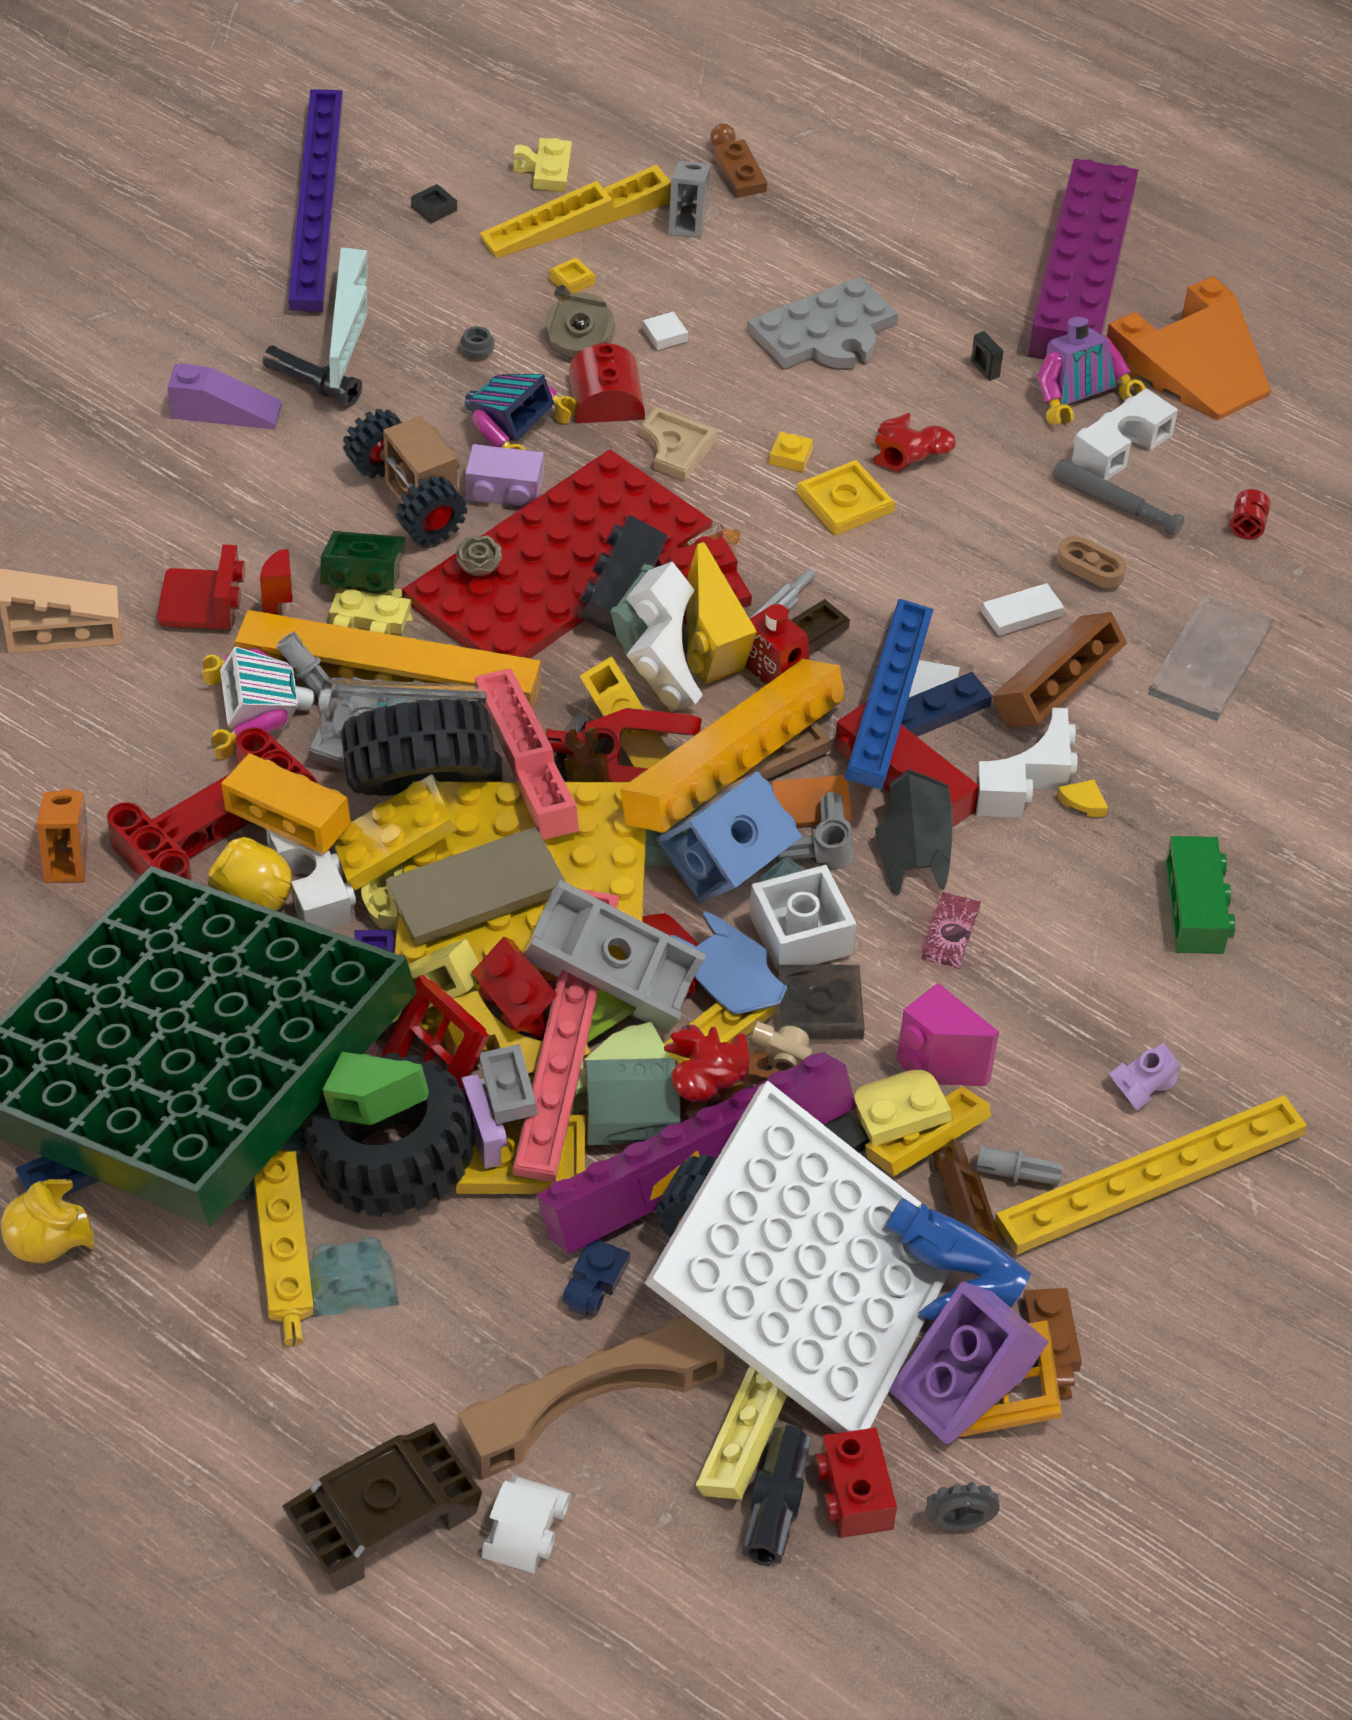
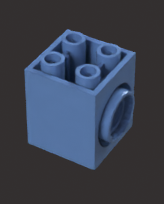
M756 771L725 787L655 839L697 901L703 903L739 886L802 838V835L797 830L793 817L783 809L774 796L770 783Z

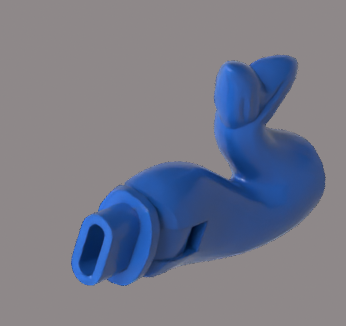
M902 1197L884 1226L900 1236L899 1243L902 1245L908 1243L907 1248L909 1252L926 1265L945 1271L978 1275V1278L966 1282L991 1290L1010 1308L1022 1293L1031 1276L1030 1271L992 1241L960 1221L936 1210L928 1209L924 1203L917 1207ZM959 1285L953 1288L951 1292L936 1298L921 1309L918 1315L935 1321Z

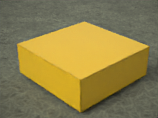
M577 257L549 269V279L567 296L596 283V275Z

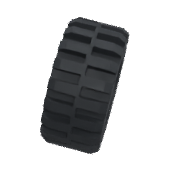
M420 700L412 703H398L388 707L383 706L348 718V721H345L340 731L347 784L358 794L363 793L370 796L398 795L413 784V782L421 781L431 774L437 782H477L482 780L483 777L490 776L496 766L490 714L482 703L480 704L474 700Z
M386 1053L385 1059L405 1060L422 1064L429 1090V1095L425 1101L375 1124L366 1125L331 1119L324 1098L304 1121V1138L317 1180L321 1188L326 1190L329 1198L335 1203L344 1204V1208L359 1214L362 1210H365L367 1215L382 1217L383 1213H391L393 1217L405 1215V1210L416 1208L417 1211L429 1206L428 1202L436 1198L439 1201L450 1192L449 1186L451 1184L455 1186L465 1174L464 1168H468L473 1157L472 1148L475 1145L463 1091L459 1088L457 1080L451 1073L444 1071L442 1066L431 1060L424 1063L423 1058L420 1056L408 1054L407 1058H403L398 1053ZM395 1124L418 1126L411 1134L393 1143L385 1145L361 1144L368 1135L386 1126Z

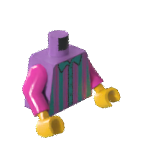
M1084 317L1069 319L1068 334L1055 338L1048 343L1047 355L1037 374L1045 402L1050 404L1051 407L1046 413V420L1051 425H1059L1061 421L1064 424L1072 422L1074 413L1072 408L1066 404L1116 387L1117 380L1121 383L1119 396L1123 400L1132 396L1130 386L1134 388L1136 394L1145 389L1144 384L1140 380L1130 379L1128 374L1131 371L1110 339L1089 328L1088 319Z

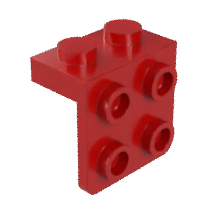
M222 544L218 570L181 568L166 570L157 613L158 624L168 627L231 630L234 611L240 608L241 589L239 583H244L245 561L239 560L238 546Z
M503 936L471 973L481 984L479 992L486 1000L501 1009L503 1012L501 1019L511 1030L516 1033L525 1031L536 1040L542 1041L548 1022V1016L544 1013V1010L556 998L557 994L515 942Z

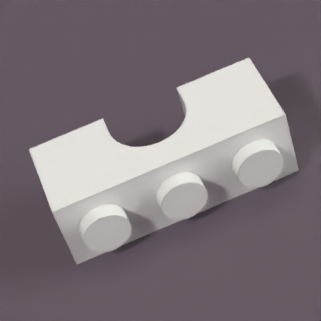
M1146 388L1136 396L1126 399L1121 406L1112 412L1105 413L1100 420L1088 428L1081 429L1074 438L1072 462L1108 480L1127 467L1131 442L1140 444L1151 451L1173 436L1178 409Z
M266 829L268 847L277 851L287 861L292 875H307L305 878L291 882L293 908L298 919L328 930L352 923L351 906L356 905V898L352 886L348 882L343 883L341 878L343 870L338 855L336 853L330 854L329 850L324 855Z

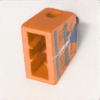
M73 789L47 791L42 795L37 819L44 883L85 882L88 825L84 793ZM65 840H68L67 847H70V852L67 853L61 852L58 849V845Z

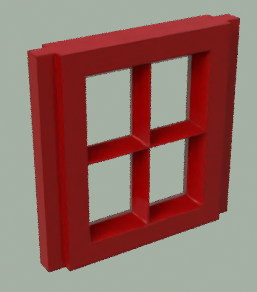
M420 975L414 983L417 994L402 1010L382 1056L385 1058L386 1053H398L400 1057L407 1058V1052L415 1035H417L429 1046L423 1059L424 1063L428 1060L433 1061L437 1053L450 1065L447 1072L455 1077L459 1088L462 1089V1078L471 1075L489 1034L482 1024L432 979L429 980L424 975ZM430 1003L444 1015L434 1037L420 1025ZM451 1022L464 1033L455 1056L441 1045Z

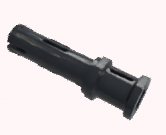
M274 345L269 346L265 352L278 358V361L264 356V366L314 387L318 394L326 397L330 395L339 399L340 404L351 407L358 401L361 395L362 381L358 378L343 376L339 388L330 387V366H317Z

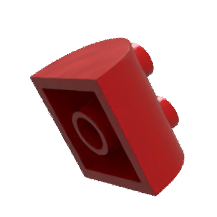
M600 343L583 349L573 358L569 366V383L571 397L576 401L574 410L575 424L645 420L637 361L629 350L616 344Z

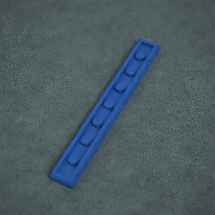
M898 599L844 779L882 790L934 609Z

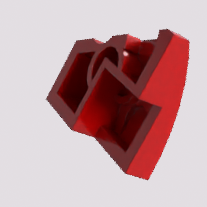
M289 549L278 550L262 566L260 586L263 613L279 615L278 603L293 602Z

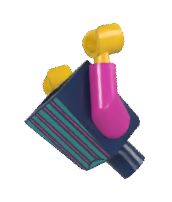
M499 374L494 376L479 391H469L465 397V406L467 410L472 412V423L493 447L525 450L522 445L510 444L509 441H516L552 406L556 407L554 412L556 421L568 424L570 417L574 416L576 401L571 396L558 397L556 395L557 391L547 384L544 374Z

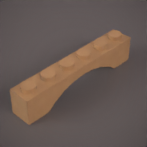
M677 1316L665 1326L654 1331L637 1333L621 1345L609 1350H597L581 1362L569 1367H557L541 1379L529 1384H517L501 1396L487 1402L477 1401L469 1405L463 1412L458 1413L459 1438L480 1478L483 1480L522 1463L531 1446L546 1427L565 1411L581 1402L611 1391L630 1388H663L679 1392L689 1391L724 1375L725 1350L718 1340L687 1316Z

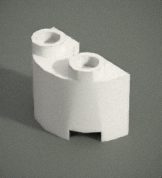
M511 1474L510 1482L504 1481L492 1509L490 1518L494 1519L487 1541L483 1543L482 1558L535 1574L540 1559H548L551 1554L556 1533L549 1531L551 1524L555 1523L556 1518L564 1519L569 1507L571 1493Z

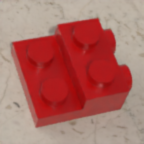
M703 536L697 539L694 545L683 548L670 545L661 551L655 568L673 562L687 580L697 544L704 542L742 607L751 606L752 595L737 572L738 560L724 537L712 539L710 536ZM686 608L682 621L684 625L687 624Z

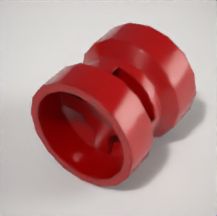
M1256 489L1241 491L1236 496L1234 511L1232 512L1229 524L1231 531L1236 536L1247 540L1260 537L1265 531L1266 518L1269 515L1271 506L1270 498L1262 491Z

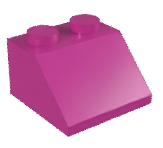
M937 983L903 1009L896 1060L900 1062L905 1071L924 1070L929 1072L936 1079L938 1085L985 1086L991 1081L999 1031Z

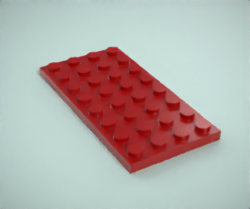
M609 449L481 535L491 537L501 547L502 560L495 571L480 577L470 575L459 566L456 560V553H454L402 589V598L411 599L412 608L466 648L531 659L584 621L578 617L584 603L578 600L587 582L593 583L597 574L592 572L593 566L602 552L607 554L610 545L606 544L605 541L615 523L621 526L630 514L665 533L668 537L662 548L663 550L670 545H676L679 548L692 545L697 539L712 531V519Z

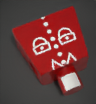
M772 604L750 618L757 633L745 667L766 685L802 659L809 660L808 636L805 631L788 618L789 611L781 604Z

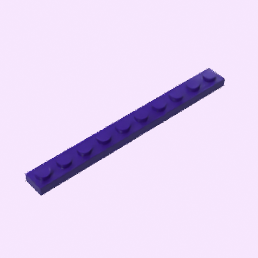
M310 89L288 298L289 311L309 312L323 311L343 106L342 90Z

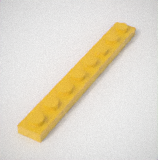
M1282 1095L996 1213L995 1224L1015 1255H1018L1304 1136L1307 1124L1287 1097Z

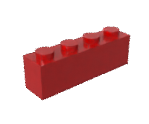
M867 701L837 721L834 747L846 759L851 757ZM901 724L883 787L890 792L889 784L908 769L948 784L952 803L953 827L976 811L979 785Z

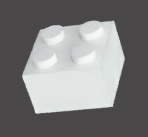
M827 865L751 884L749 916L765 949L769 951L768 955L777 974L853 954L856 922Z

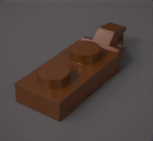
M952 1139L934 1152L936 1169L941 1172L946 1186L944 1194L952 1205L956 1220L974 1229L999 1246L1002 1242L980 1175L971 1170L963 1144Z

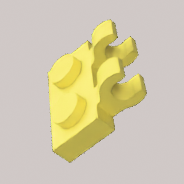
M338 588L329 611V622L333 623V625L344 627H358L369 629V631L402 635L411 611V599Z

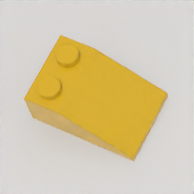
M702 542L697 544L687 581L695 590L686 605L687 660L691 670L695 674L698 673L704 685L744 670L757 631L706 544Z

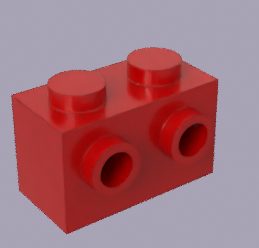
M877 1427L823 1435L821 1453L815 1454V1469L819 1482L826 1481L829 1494L824 1496L826 1515L829 1522L836 1521L839 1537L844 1538L893 1530L897 1504Z

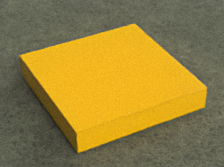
M857 460L801 481L796 486V493L834 536L895 511L894 500Z

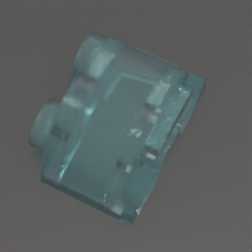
M373 1237L364 1238L357 1243H345L338 1246L322 1244L312 1251L313 1259L308 1263L313 1298L312 1317L343 1313L346 1307L354 1304H363L369 1309L399 1305L393 1262L389 1252L382 1248V1243L379 1239Z

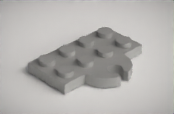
M857 277L747 320V331L783 369L811 358L832 368L849 369L855 366V356L852 352L848 351L858 352L861 355V360L864 363L868 362L875 352V333L897 325L898 313L865 280Z

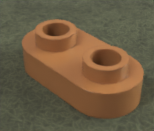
M1078 536L1065 538L1059 544L1057 561L1065 570L1103 588H1113L1123 582L1126 562L1121 556Z

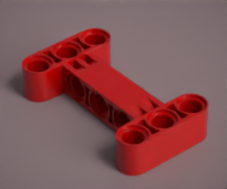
M251 727L238 733L235 739L238 765L250 753L263 760H270L277 766L292 773L304 775L310 781L318 784L316 778L267 731L262 728ZM228 775L153 819L139 806L130 802L118 803L111 807L107 813L110 843L113 850L140 877L150 866L189 880H192L190 858L247 825L250 821L225 810L221 783Z

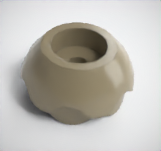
M468 536L463 543L458 545L456 560L466 573L478 577L485 576L495 571L502 560L501 547L489 536Z

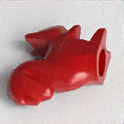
M906 413L902 416L885 420L880 424L878 433L882 435H878L875 442L881 450L879 454L873 457V462L884 468L900 472L909 464L927 458L931 453L935 455L948 454L955 448L956 440L949 430L941 426H927L921 431L911 429L909 427L911 415Z
M688 1024L683 1026L679 1032L672 1033L670 1037L673 1041L664 1046V1051L690 1059L676 1065L671 1072V1081L675 1091L689 1101H708L710 1097L717 1094L718 1089H724L734 1083L741 1082L747 1074L750 1054L744 1033L737 1034L732 1043L720 1042L716 1027H711L708 1035L704 1036L696 1025Z

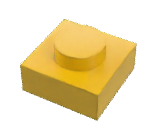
M780 431L770 452L769 464L803 472L812 453L814 439Z

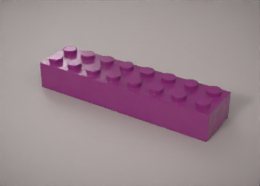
M1074 158L1032 325L1028 357L1045 359L1048 343L1055 338L1067 335L1068 320L1074 317L1088 319L1089 328L1103 336L1139 169Z

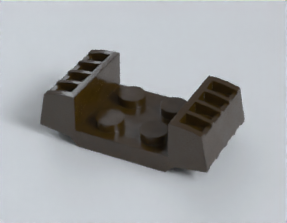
M432 1423L408 1435H397L318 1478L308 1490L282 1505V1508L335 1591H338L365 1578L364 1559L440 1517L449 1530L467 1520L477 1512L482 1490L450 1447L436 1424Z

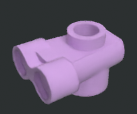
M1162 1043L1154 1049L1146 1050L1138 1059L1128 1065L1122 1062L1108 1074L1137 1111L1152 1100L1149 1095L1154 1091H1166L1173 1087L1178 1078V1070L1182 1066L1166 1045Z

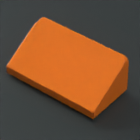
M845 775L777 780L770 783L774 796L783 809L793 817L796 827L815 826L821 822L820 798L830 791H833L834 794H841L843 797L845 820L849 823L852 821L847 779H844Z

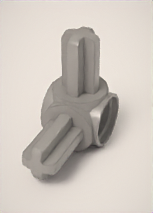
M830 791L826 795L821 796V822L816 826V829H813V835L802 836V838L778 855L780 861L816 858L817 863H823L831 869L845 868L851 863L854 858L852 831L850 823L844 817V804L841 794H834L833 791Z

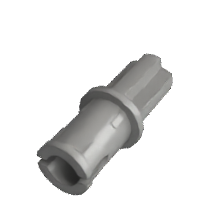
M295 631L283 637L276 644L277 649L295 670V677H301L307 686L313 690L314 695L319 701L325 703L332 698L334 693L337 694L336 686L319 665L321 660L318 656L314 657Z
M981 1145L976 1172L1014 1179L1013 1183H1018L1020 1178L1056 1186L1061 1181L1063 1167L1058 1162L1023 1156L1024 1150L1021 1149L1017 1153Z

